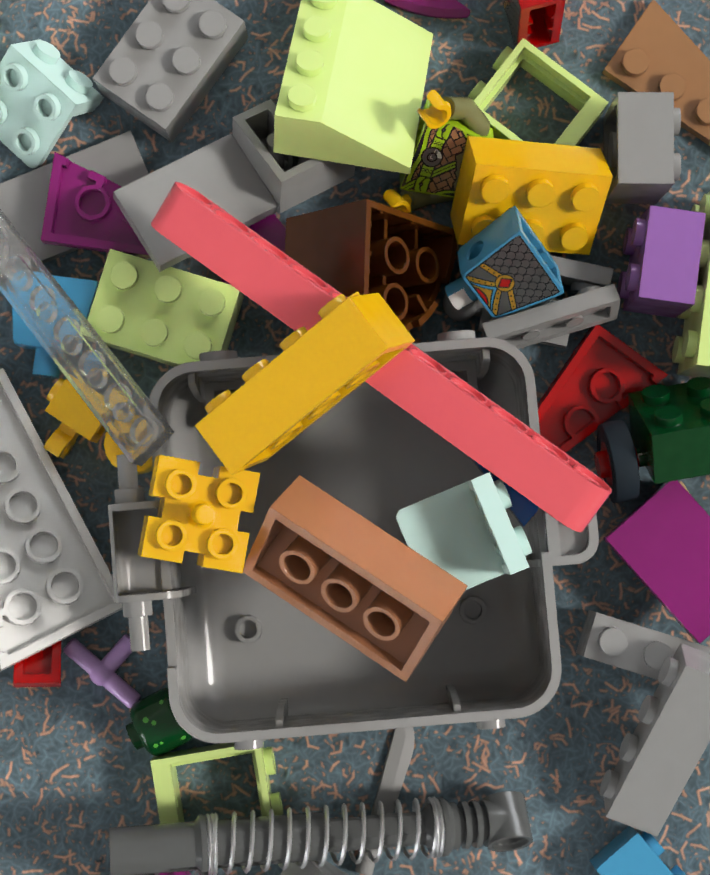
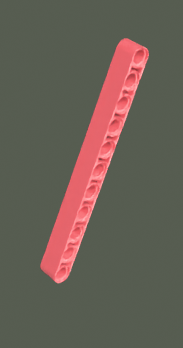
M174 183L151 222V226L157 232L294 331L303 326L308 331L322 320L318 314L319 310L329 301L342 294L210 199L183 183ZM413 344L409 345L365 381L550 516L576 532L584 531L612 492L610 486L592 471Z

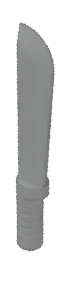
M413 727L393 729L371 815H377V803L379 800L383 803L384 814H393L395 801L399 797L413 755L415 740ZM370 849L373 857L376 858L378 849ZM366 850L364 851L362 861L356 865L355 871L363 875H373L375 863L368 857Z

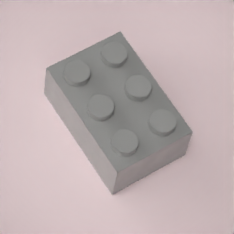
M149 0L92 79L101 94L172 143L248 39L245 21L215 0Z

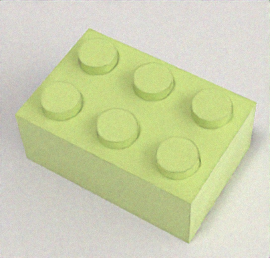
M110 249L83 336L91 342L173 367L188 362L200 361L199 354L228 350L244 294L230 284L173 267L159 272L153 261Z

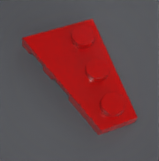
M602 326L590 327L537 404L540 435L566 453L597 430L598 425L605 422L619 410L626 408L629 405L628 393L642 391L647 386L656 385L667 377L668 374Z

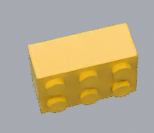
M468 136L450 213L457 244L464 245L508 209L516 206L548 252L589 255L613 178L601 148Z

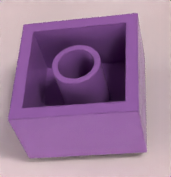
M650 205L640 218H635L633 228H627L625 232L623 254L630 255L627 272L622 271L620 273L617 287L619 297L624 299L623 311L676 318L694 305L706 213Z

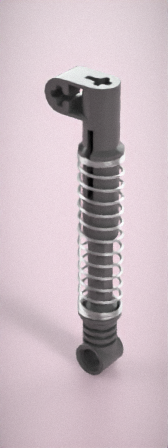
M517 791L497 792L484 797L480 803L477 800H471L469 803L459 801L457 805L455 802H448L443 797H428L422 811H420L418 799L414 798L412 812L402 813L401 802L397 799L395 801V813L384 814L383 803L379 800L377 803V815H366L365 805L361 802L359 804L360 816L348 817L347 806L343 803L341 806L342 817L329 818V808L326 804L323 807V812H310V807L307 805L305 813L292 814V809L289 807L287 814L274 815L273 810L270 809L269 816L256 817L255 811L252 810L250 817L237 818V813L234 811L230 819H219L218 814L215 812L210 815L208 813L206 815H198L194 821L110 827V875H159V873L196 871L200 875H217L218 869L221 868L229 875L233 867H241L247 874L252 866L260 865V868L266 872L271 864H278L284 871L289 863L296 862L303 869L308 861H315L321 868L324 866L329 852L334 863L338 866L342 865L346 851H348L351 860L357 865L362 861L365 850L368 857L374 863H377L381 858L383 848L387 857L392 862L396 861L399 857L401 848L405 856L410 860L416 857L419 847L423 855L430 859L432 857L448 856L452 850L459 849L460 845L463 849H469L471 845L474 848H480L484 845L489 850L495 852L514 851L529 846L533 842L525 795ZM424 845L428 848L430 854L426 852ZM406 846H415L414 852L411 856L409 855ZM397 847L394 857L391 856L388 848ZM370 849H378L376 858L373 857ZM354 850H360L357 860L353 854ZM342 851L341 858L338 861L335 852Z

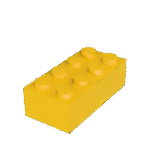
M356 292L347 298L344 294L338 295L319 310L318 314L322 320L308 331L303 326L291 333L279 344L283 350L280 355L271 362H268L265 358L254 364L241 376L245 381L244 385L233 393L230 390L220 393L204 407L208 415L194 426L231 475L271 458L415 341L379 293L360 295L359 292Z

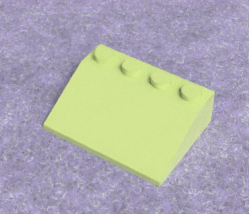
M301 0L274 115L273 153L410 174L420 117L417 110L422 105L433 33L374 0Z

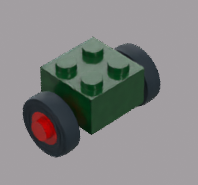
M695 377L687 383L670 386L650 385L642 391L628 393L630 431L624 421L616 420L598 425L597 452L594 453L595 466L598 477L603 479L612 489L609 498L613 503L629 502L639 497V467L645 466L655 484L710 474L709 377Z

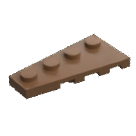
M652 0L611 58L602 74L628 92H674V108H680L681 127L710 146V60L655 0Z

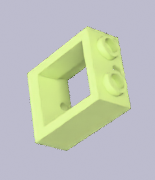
M522 38L514 50L507 46L492 66L497 72L487 84L482 80L479 81L468 95L489 119L490 126L493 128L494 138L523 141L485 112L518 69L522 67L579 110L575 118L554 143L578 146L601 117L609 102L526 39Z
M233 742L154 756L150 763L160 824L185 822L176 766L252 753L262 816H269L270 809L273 810L274 815H283L280 792L272 793L269 775L276 774L273 747L235 750Z

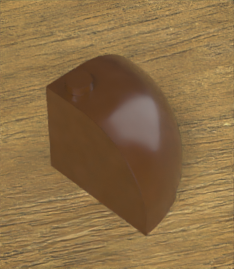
M369 199L286 218L285 254L344 294V296L349 297L356 292H359L360 295L379 293L408 331L415 327H421L438 307L439 304L435 299L441 285L449 283L455 263L457 240L453 228Z

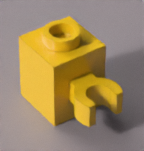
M71 373L66 380L60 378L47 395L46 400L50 403L44 411L62 423L52 433L43 448L56 457L64 459L79 435L91 442L98 443L122 406Z

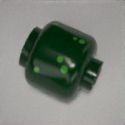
M167 688L160 689L132 705L130 711L132 722L126 725V730L137 750L145 747L151 755L162 756L191 740L192 736L178 724L172 713Z

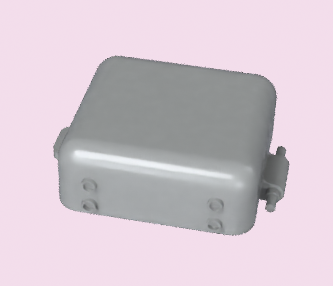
M473 330L443 332L437 334V340L434 342L412 343L540 434L533 369L525 355L514 345L497 338H475V331ZM233 350L210 351L199 354L200 361L180 364L167 371L153 387L148 401L149 434H151L153 467L156 456H170L200 462L198 475L212 477L213 468L224 465L194 425L208 415L204 407L213 398L226 390H230L233 393L245 384L241 376L250 367L265 358L268 362H271L278 355L241 358L238 357L237 351ZM364 382L271 458L245 469L260 473L254 512H241L237 531L250 533L245 562L269 507L299 475L406 545L396 520L397 512L400 509L483 474L469 456ZM136 454L117 455L119 489L114 490L115 504L108 505L115 603H122L123 617H128L131 652L151 650L148 615H153L152 601L163 600L170 707L178 724L194 738L215 744L234 742L235 750H252L264 747L263 741L268 739L469 722L476 723L477 729H498L506 727L505 719L523 718L540 711L552 700L557 692L561 680L562 663L552 566L581 564L592 558L599 545L597 513L583 532H576L538 507L535 515L522 527L532 550L531 554L525 556L529 568L512 575H500L465 590L440 632L407 682H405L245 573L196 565L198 553L184 551L182 563L137 555L144 516L157 517L160 498L155 497V501L144 500V488H139ZM509 508L505 509L512 527L521 526Z

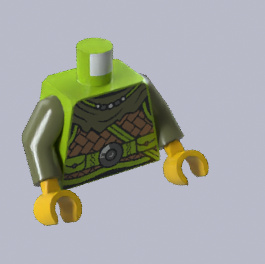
M431 90L427 94L424 108L417 110L420 118L410 174L400 173V189H403V191L399 194L394 189H388L383 195V199L390 207L411 213V211L425 206L453 201L467 137L494 138L493 128L490 126L489 119L472 98L441 97L435 90Z

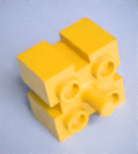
M164 455L156 456L148 496L160 498L157 517L144 516L137 555L182 563L184 551L198 553L196 565L243 574L250 533L237 531L241 512H254L260 473L243 470L231 475L225 466H217L213 468L212 477L198 475L200 462Z

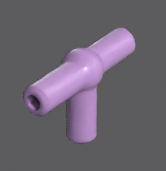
M128 634L123 635L102 660L76 638L71 639L63 648V652L89 674L90 680L94 684L103 686L127 708H131L141 698L134 688L115 673L132 653L130 636Z

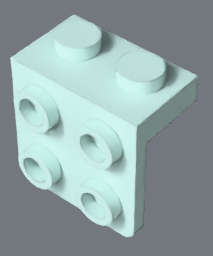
M41 39L11 44L0 62V141L30 168H37L43 165L72 117L93 112L104 98L92 87V81L85 74L71 68L60 58L61 54L56 47Z
M490 472L402 508L397 512L396 520L406 545L468 586L466 590L500 575H512L529 568L525 556L531 554L532 550L527 536L520 525L512 527L505 510L512 507L510 496L501 479L493 481Z

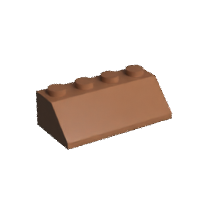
M300 475L269 507L243 568V573L405 682H407L468 587Z

